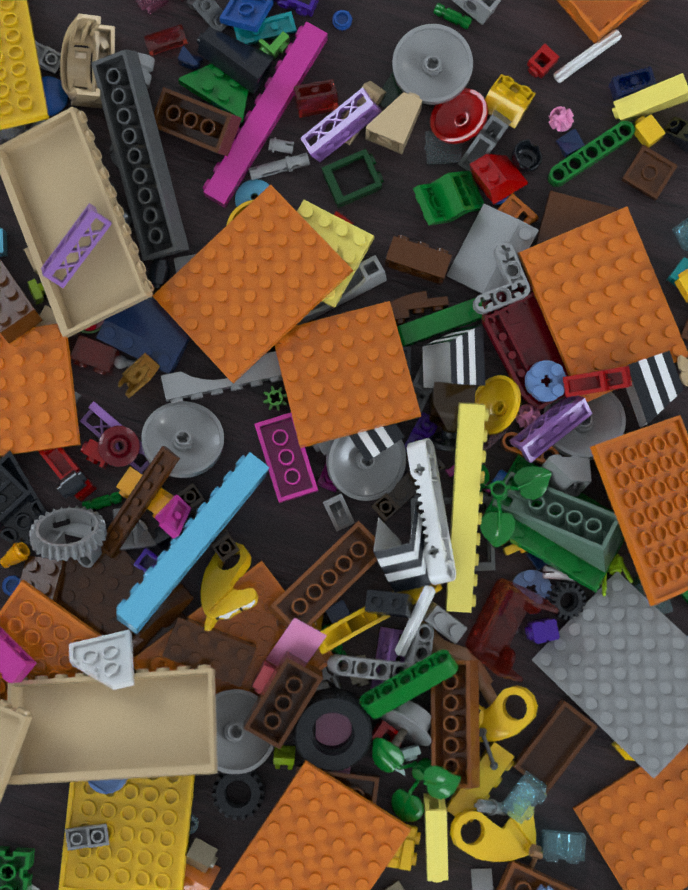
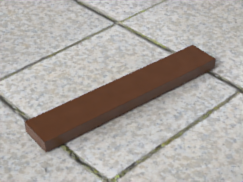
M162 446L107 528L106 540L102 541L101 550L110 558L116 556L180 460L168 447Z

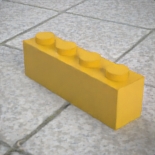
M495 741L490 742L489 747L494 761L498 764V768L496 770L490 768L491 762L485 749L480 756V787L457 789L446 804L447 811L456 816L466 809L477 810L474 807L477 800H488L490 798L488 794L493 787L497 788L502 781L500 776L505 770L508 772L515 762L513 761V754Z

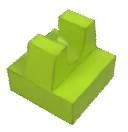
M35 279L28 281V288L36 305L44 302L43 295L46 293L42 283L37 284Z
M282 745L280 749L275 747L273 760L275 769H280V765H288V770H292L295 761V746Z

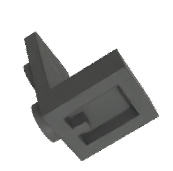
M187 0L185 2L190 9L196 10L211 28L221 32L227 26L220 22L219 17L223 10L215 0Z

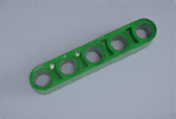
M622 121L556 164L548 174V183L553 187L562 186L627 143L635 132L634 125L629 121ZM619 129H626L628 136H623ZM603 140H610L612 146H605L603 144ZM586 151H593L595 153V157H588ZM569 162H577L579 168H571ZM553 173H560L562 175V179L556 180L553 177Z
M475 298L397 326L402 347L416 344L481 320L482 314H478L473 309Z
M439 650L364 693L360 698V704L371 718H379L453 676L458 671V664L448 650Z

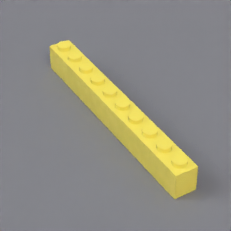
M459 402L450 526V540L456 568V579L447 582L445 601L446 611L471 613L472 607L476 606V594H473V586L477 587V574H474V568L479 563L476 545H480V533H477V525H481L482 513L478 512L479 504L483 503V492H480V483L484 484L485 472L481 471V465L486 461V450H483V442H487V430H484V422L488 421L489 409H485V404Z

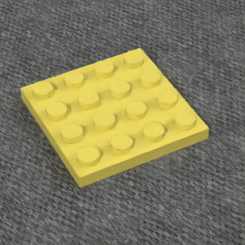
M303 200L297 212L353 269V272L322 300L325 304L335 308L375 237Z

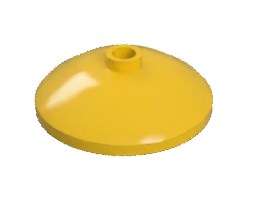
M493 376L485 381V386L480 385L475 392V403L485 404V409H489L488 421L484 422V430H487V435L497 434L506 429L513 422L519 411L521 402L519 387L507 376Z

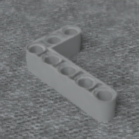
M426 623L420 624L405 655L404 662L336 654L328 659L327 667L332 673L342 676L388 680L395 676L397 667H399L400 673L432 654L433 627ZM423 628V635L420 637L419 631ZM420 648L421 653L419 657H417L416 653L417 650ZM342 660V667L338 670L337 664ZM361 662V670L357 672V665ZM380 664L381 669L380 672L377 674L376 667Z

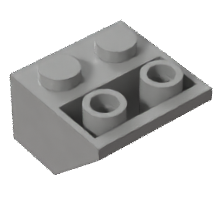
M552 455L541 466L551 471L552 475L548 486L570 496H579L592 481L589 458H582L579 455L571 457Z

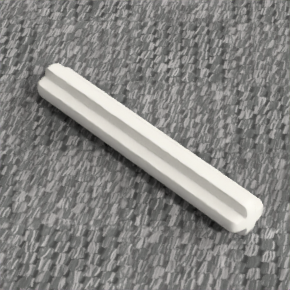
M617 29L613 30L560 68L553 75L555 80L561 83L618 42L622 37Z
M426 585L423 588L411 618H409L395 648L398 656L404 657L407 654L436 592L434 587Z

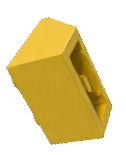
M501 74L485 98L488 105V114L492 115L497 110L512 121L509 126L515 129L536 93L529 87L518 84L511 77Z

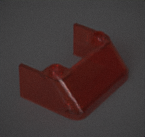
M501 578L495 583L467 638L466 647L472 655L498 677L522 682L523 678L511 669L516 655L509 646L525 614L528 612L536 615L542 609L558 613L559 609L541 595L510 580Z

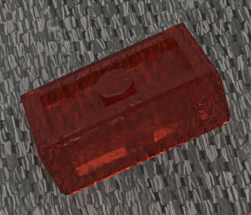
M182 24L144 36L150 56L188 44Z

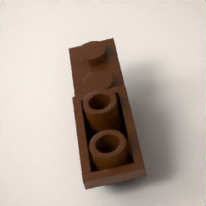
M426 291L409 294L390 302L396 325L405 324V321L409 320V312H412L413 315L423 314L424 310L432 309V312L444 310L449 304L448 296L427 299Z
M183 584L175 587L137 635L130 630L132 634L133 656H136L162 626L167 628L194 599Z

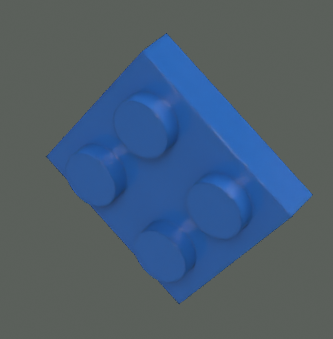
M230 0L219 17L221 24L257 33L273 6V0Z

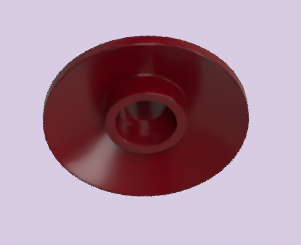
M125 426L108 428L103 432L98 442L101 458L109 465L115 467H123L132 463L138 456L140 449L137 435ZM118 442H121L123 444L122 450L116 449V444Z

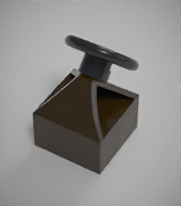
M434 382L429 401V421L442 429V432L435 433L429 437L434 444V448L445 452L456 451L459 402L475 403V385Z

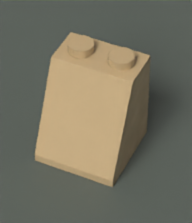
M403 92L367 125L365 139L403 154L421 112L423 100L415 93L409 92L407 94Z

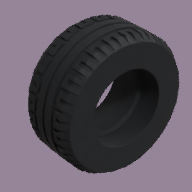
M339 688L317 690L293 727L295 747L304 760H307L323 771L330 770L334 772L344 770L357 764L367 753L372 739L371 719L361 706L360 698H357L356 695L347 690ZM339 713L347 717L352 725L350 737L339 745L330 746L320 743L313 735V725L322 715Z

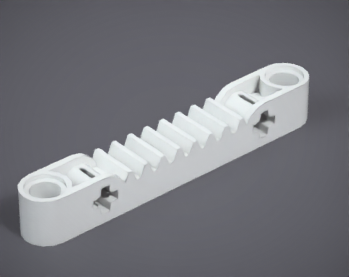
M426 438L408 443L407 455L411 475L417 480L415 485L420 486L416 490V493L421 494V497L417 500L423 502L419 509L424 510V513L420 517L426 519L421 524L422 526H427V529L423 531V534L428 535V538L424 540L428 543L424 549L427 573L430 582L433 585L454 581L456 579V568L435 448L431 439Z

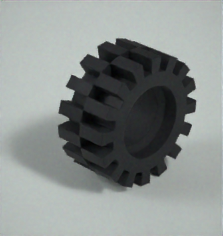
M561 580V582H555L556 586H550L552 591H547V594L550 596L545 597V601L549 602L546 604L549 611L565 620L567 618L571 620L573 616L578 617L579 614L577 612L580 611L582 613L583 609L581 606L586 605L582 601L586 599V596L583 595L585 593L579 585L570 581ZM569 592L571 594V601L568 606L562 607L560 605L561 597Z

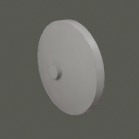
M440 24L421 25L410 30L398 42L393 54V75L397 85L403 92L417 94L423 100V104L445 103L457 97L469 83L473 69L472 52L466 40L454 29Z
M612 392L587 402L593 414L553 445L558 452L567 457L579 455L582 458L594 460L590 449L591 446L624 434L626 426L625 411L619 399ZM564 397L546 406L544 413L551 407H553L556 403H558L560 400H562Z
M187 401L177 404L168 403L156 409L146 420L142 430L143 452L149 463H151L160 448L166 446L180 458L169 476L178 478L194 477L208 471L219 460L224 446L223 428L218 418L202 405Z
M350 436L331 440L326 455L328 475L340 492L353 499L361 501L379 499L385 493H390L404 474L406 467L404 443L401 439L366 462Z
M232 689L216 694L217 771L226 774L250 772L263 764L273 750V745L243 729L244 720L259 697L254 693L246 690Z

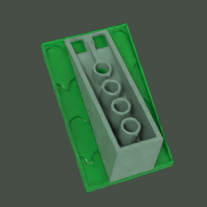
M518 455L503 482L506 486L517 487L514 482V475L517 471L525 467L538 466ZM549 486L545 494L536 500L525 499L522 497L520 490H508L507 497L501 500L502 513H510L515 519V531L509 539L510 542L597 593L625 540L615 512L583 493L579 496H570ZM492 499L484 515L489 512L498 513L497 500Z

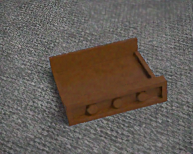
M550 191L535 245L620 209Z

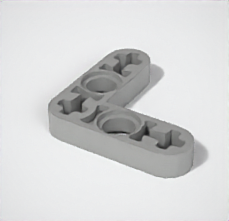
M501 242L494 249V257L506 285L480 294L475 298L473 309L478 314H486L520 301L530 292L529 283L515 250L508 242ZM502 248L508 251L506 257L504 254L499 253ZM512 259V261H509L504 265L503 262ZM508 266L516 268V276H510L507 273ZM518 286L520 288H524L522 295L520 292L511 295V292L514 291ZM497 292L505 293L507 297L505 302L497 300ZM490 299L492 300L491 303H488L485 306V309L483 306L479 307L478 305L481 302V300L482 302H486Z

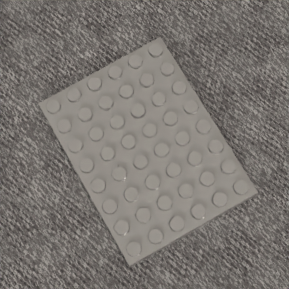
M617 571L607 581L606 596H602L601 587L586 605L582 607V613L578 611L579 616H573V619L569 620L559 631V640L549 641L532 661L654 779L688 744V637L655 606H650L648 599Z

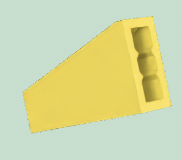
M679 74L614 101L615 108H612L615 119H620L621 122L632 121L643 115L646 116L687 102L688 85L684 74Z
M423 793L427 881L439 883L448 880L445 799H436L429 793Z

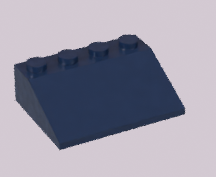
M153 297L105 319L96 337L137 359L146 353L160 366L159 370L167 374L174 373L191 339Z

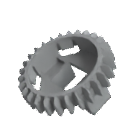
M69 506L64 509L61 507L60 510L53 509L51 513L46 512L45 516L40 515L39 520L34 521L29 531L30 545L33 550H36L37 555L41 554L42 558L46 557L49 560L56 559L57 561H68L72 557L86 568L92 567L101 556L102 541L106 540L105 535H107L103 517L98 512H93L91 508L86 510L85 506L81 509L78 506L75 508ZM70 519V524L53 528L54 522L57 523ZM65 534L80 537L82 539L74 543L66 544Z

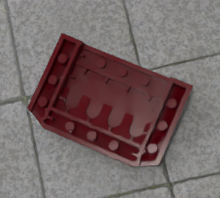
M526 277L530 286L529 294L520 301L482 314V324L510 378L518 385L521 398L537 410H541L566 396L564 392L562 396L549 402L536 400L528 393L525 387L527 371L535 363L549 360L560 364L565 375H569L530 282ZM518 286L514 291L511 292V295L517 292H520L522 295L524 288H520ZM497 292V300L505 302L507 299L505 293ZM491 299L486 302H482V306L484 307V309L488 303L492 302ZM545 376L544 379H541V383L548 387L550 379Z

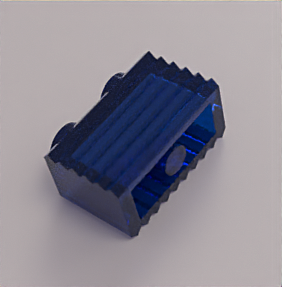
M649 66L648 68L633 70V72L629 71V73L621 74V76H614L609 84L613 101L655 85L656 80L652 67Z

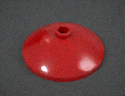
M465 88L454 99L435 105L430 117L431 129L442 142L448 144L465 142L473 138L483 128L488 116V105L479 92Z

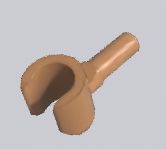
M535 844L530 846L529 856L533 857L529 865L530 867L534 868L537 860L543 859V853H541L542 846Z

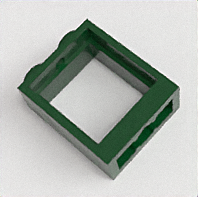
M366 149L322 167L323 177L337 208L382 190L383 177L380 171L376 172L374 168L376 164L372 153L368 154ZM363 158L374 183L343 196L332 171Z

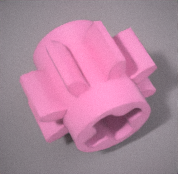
M562 106L554 108L549 116L551 128H556L561 132L570 129L574 122L572 118L574 115L571 109L566 110Z
M524 404L519 407V414L515 418L520 427L526 428L539 418L541 414L531 404Z

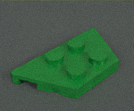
M210 64L178 79L181 86L216 108L241 117L240 123L243 122L249 91L215 65Z

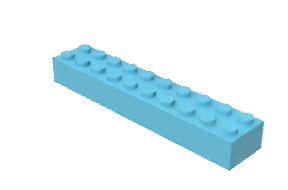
M251 452L247 456L242 455L236 463L235 471L232 472L230 470L223 478L222 486L220 488L217 486L210 494L209 502H203L198 508L197 517L195 519L190 518L183 527L185 529L182 535L171 541L168 552L164 550L159 555L157 565L154 568L151 566L143 575L144 581L141 584L137 582L130 591V598L127 601L123 599L117 606V620L136 635L267 476L269 467Z

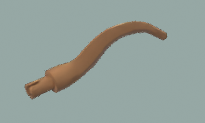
M433 628L432 654L445 649L448 650L454 660H478L479 690L490 706L498 696L491 686V683L494 681L483 663L471 650L444 640Z

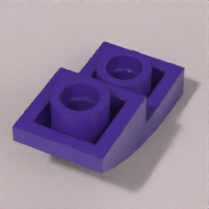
M422 412L421 417L418 419L404 445L406 452L408 443L429 438L435 433L438 426L429 421L428 414Z

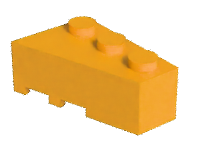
M129 467L116 486L120 489L119 494L127 499L143 474ZM162 487L147 508L154 513L152 515L154 518L174 495Z

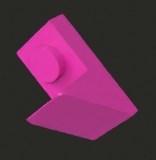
M175 495L160 510L155 519L159 522V526L174 539L179 536L191 507L178 495Z

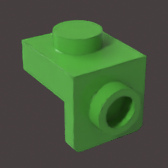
M283 31L271 45L260 39L258 41L259 50L273 56V60H275L280 53H285L290 43L289 35Z

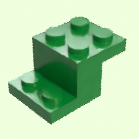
M471 171L447 173L430 184H422L413 188L416 200L420 204L424 219L429 226L450 223L468 212L480 211L484 204Z

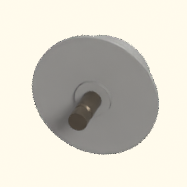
M407 701L381 716L382 720L398 731L392 741V744L398 748L403 739L421 746H429L432 739L427 733L431 728V715L419 705Z

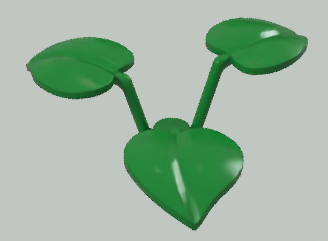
M481 465V471L485 472L484 484L480 483V492L482 488L485 490L490 489L492 497L497 500L498 513L489 512L485 514L480 525L483 536L493 547L504 545L515 531L516 523L513 515L502 513L501 500L507 497L508 490H520L522 497L528 500L539 499L548 488L552 475L551 471L542 467H525L514 475V482L517 487L506 486L503 481L499 480L486 486L485 484L489 482L490 475L488 469Z
M375 737L373 740V761L379 769L391 773L396 768L402 770L413 767L412 776L416 781L408 793L399 789L392 796V808L401 820L407 823L420 819L424 813L422 801L417 796L412 795L420 781L424 780V785H428V793L436 799H446L457 789L461 780L460 776L454 775L442 767L432 766L431 760L428 758H422L418 763L413 761L410 764L401 765L404 763L405 757L397 746L379 737Z

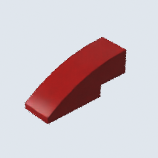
M629 366L563 377L566 397L632 386Z
M63 448L38 451L60 480L74 469L77 472L81 470ZM88 477V480L85 481L87 486L74 495L79 501H83L97 489Z

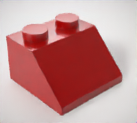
M485 154L469 164L473 179L493 204L528 184L527 180L505 155Z

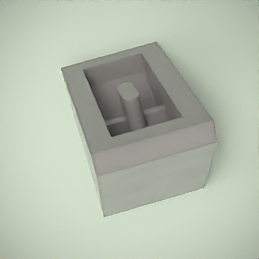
M342 493L323 502L336 532L355 523Z

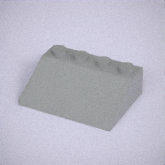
M483 204L446 276L480 294L504 286L506 283L494 257V249L501 242L510 243L521 264L517 253L530 248L539 230L517 218ZM502 248L499 253L504 254L506 257L508 251ZM512 259L506 260L505 262H503L504 265H505L507 262L512 261ZM508 266L507 273L510 276H515L516 268Z

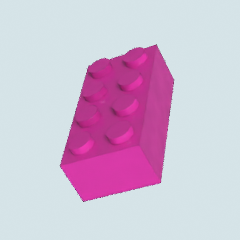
M288 413L255 423L254 425L267 466L269 467L278 502L282 503L318 492L305 447L300 448L292 414Z

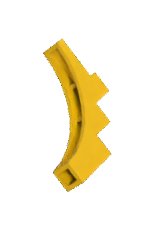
M431 583L429 585L434 587L435 593L443 589L441 584L433 585ZM424 587L397 593L412 596V605L417 603ZM364 606L321 630L320 632L327 636L318 648L321 654H324L391 616L369 614L365 611Z

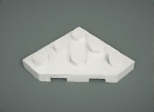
M130 630L69 644V661L72 666L113 690L134 685L133 647Z

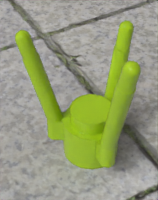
M617 554L608 572L610 575H614L617 571L621 574L623 570L629 582L632 583L633 579L624 564L623 557ZM607 574L602 581L603 597L606 596Z

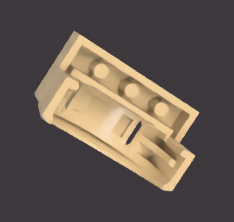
M78 14L69 25L64 36L60 57V78L63 90L70 98L71 105L103 109L100 89L97 87L93 68L92 83L90 79L91 52L92 62L115 53V26L100 25L101 16ZM75 45H83V46H88L89 48H81V47H74V46H75Z

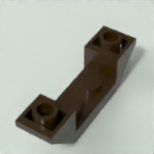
M436 456L438 470L440 472L445 467V465ZM409 472L396 484L390 493H385L371 507L384 521L388 520L416 494V490L420 488L419 485H415L417 480Z
M194 483L176 494L191 507L190 514L194 519L197 517V510L202 503H208ZM225 527L211 543V546L222 562L240 551Z

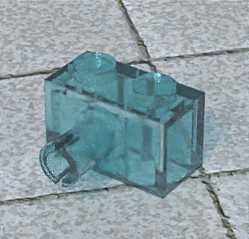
M526 771L502 802L501 810L520 824L525 819L529 821L535 813L534 807L537 804L541 805L546 799L547 785Z
M542 829L541 853H543V858H546L545 861L558 862V859H564L567 863L579 864V861H585L586 835L583 832Z

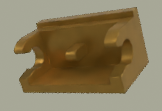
M144 353L122 373L123 377L118 382V387H121L124 383L127 384L128 389L125 395L130 398L152 379L160 366Z

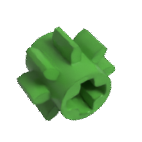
M271 386L272 391L270 393L264 392L268 399L264 400L263 403L270 404V411L273 407H277V410L280 411L281 405L287 406V403L284 401V398H287V394L282 395V387L277 391ZM277 394H279V399L281 401H276L275 404H273L271 396H276Z

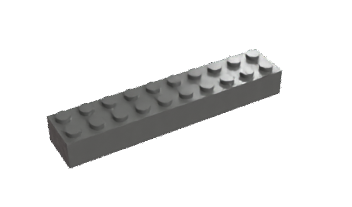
M122 50L91 62L97 87L100 89V99L143 261L161 259L189 250L138 52Z

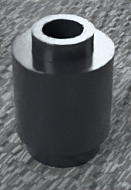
M154 259L153 264L150 265L148 280H150L156 290H159L169 280L171 268L168 261Z
M74 469L59 481L56 488L67 499L69 496L73 497L86 487L85 481L88 479L81 470L77 472Z

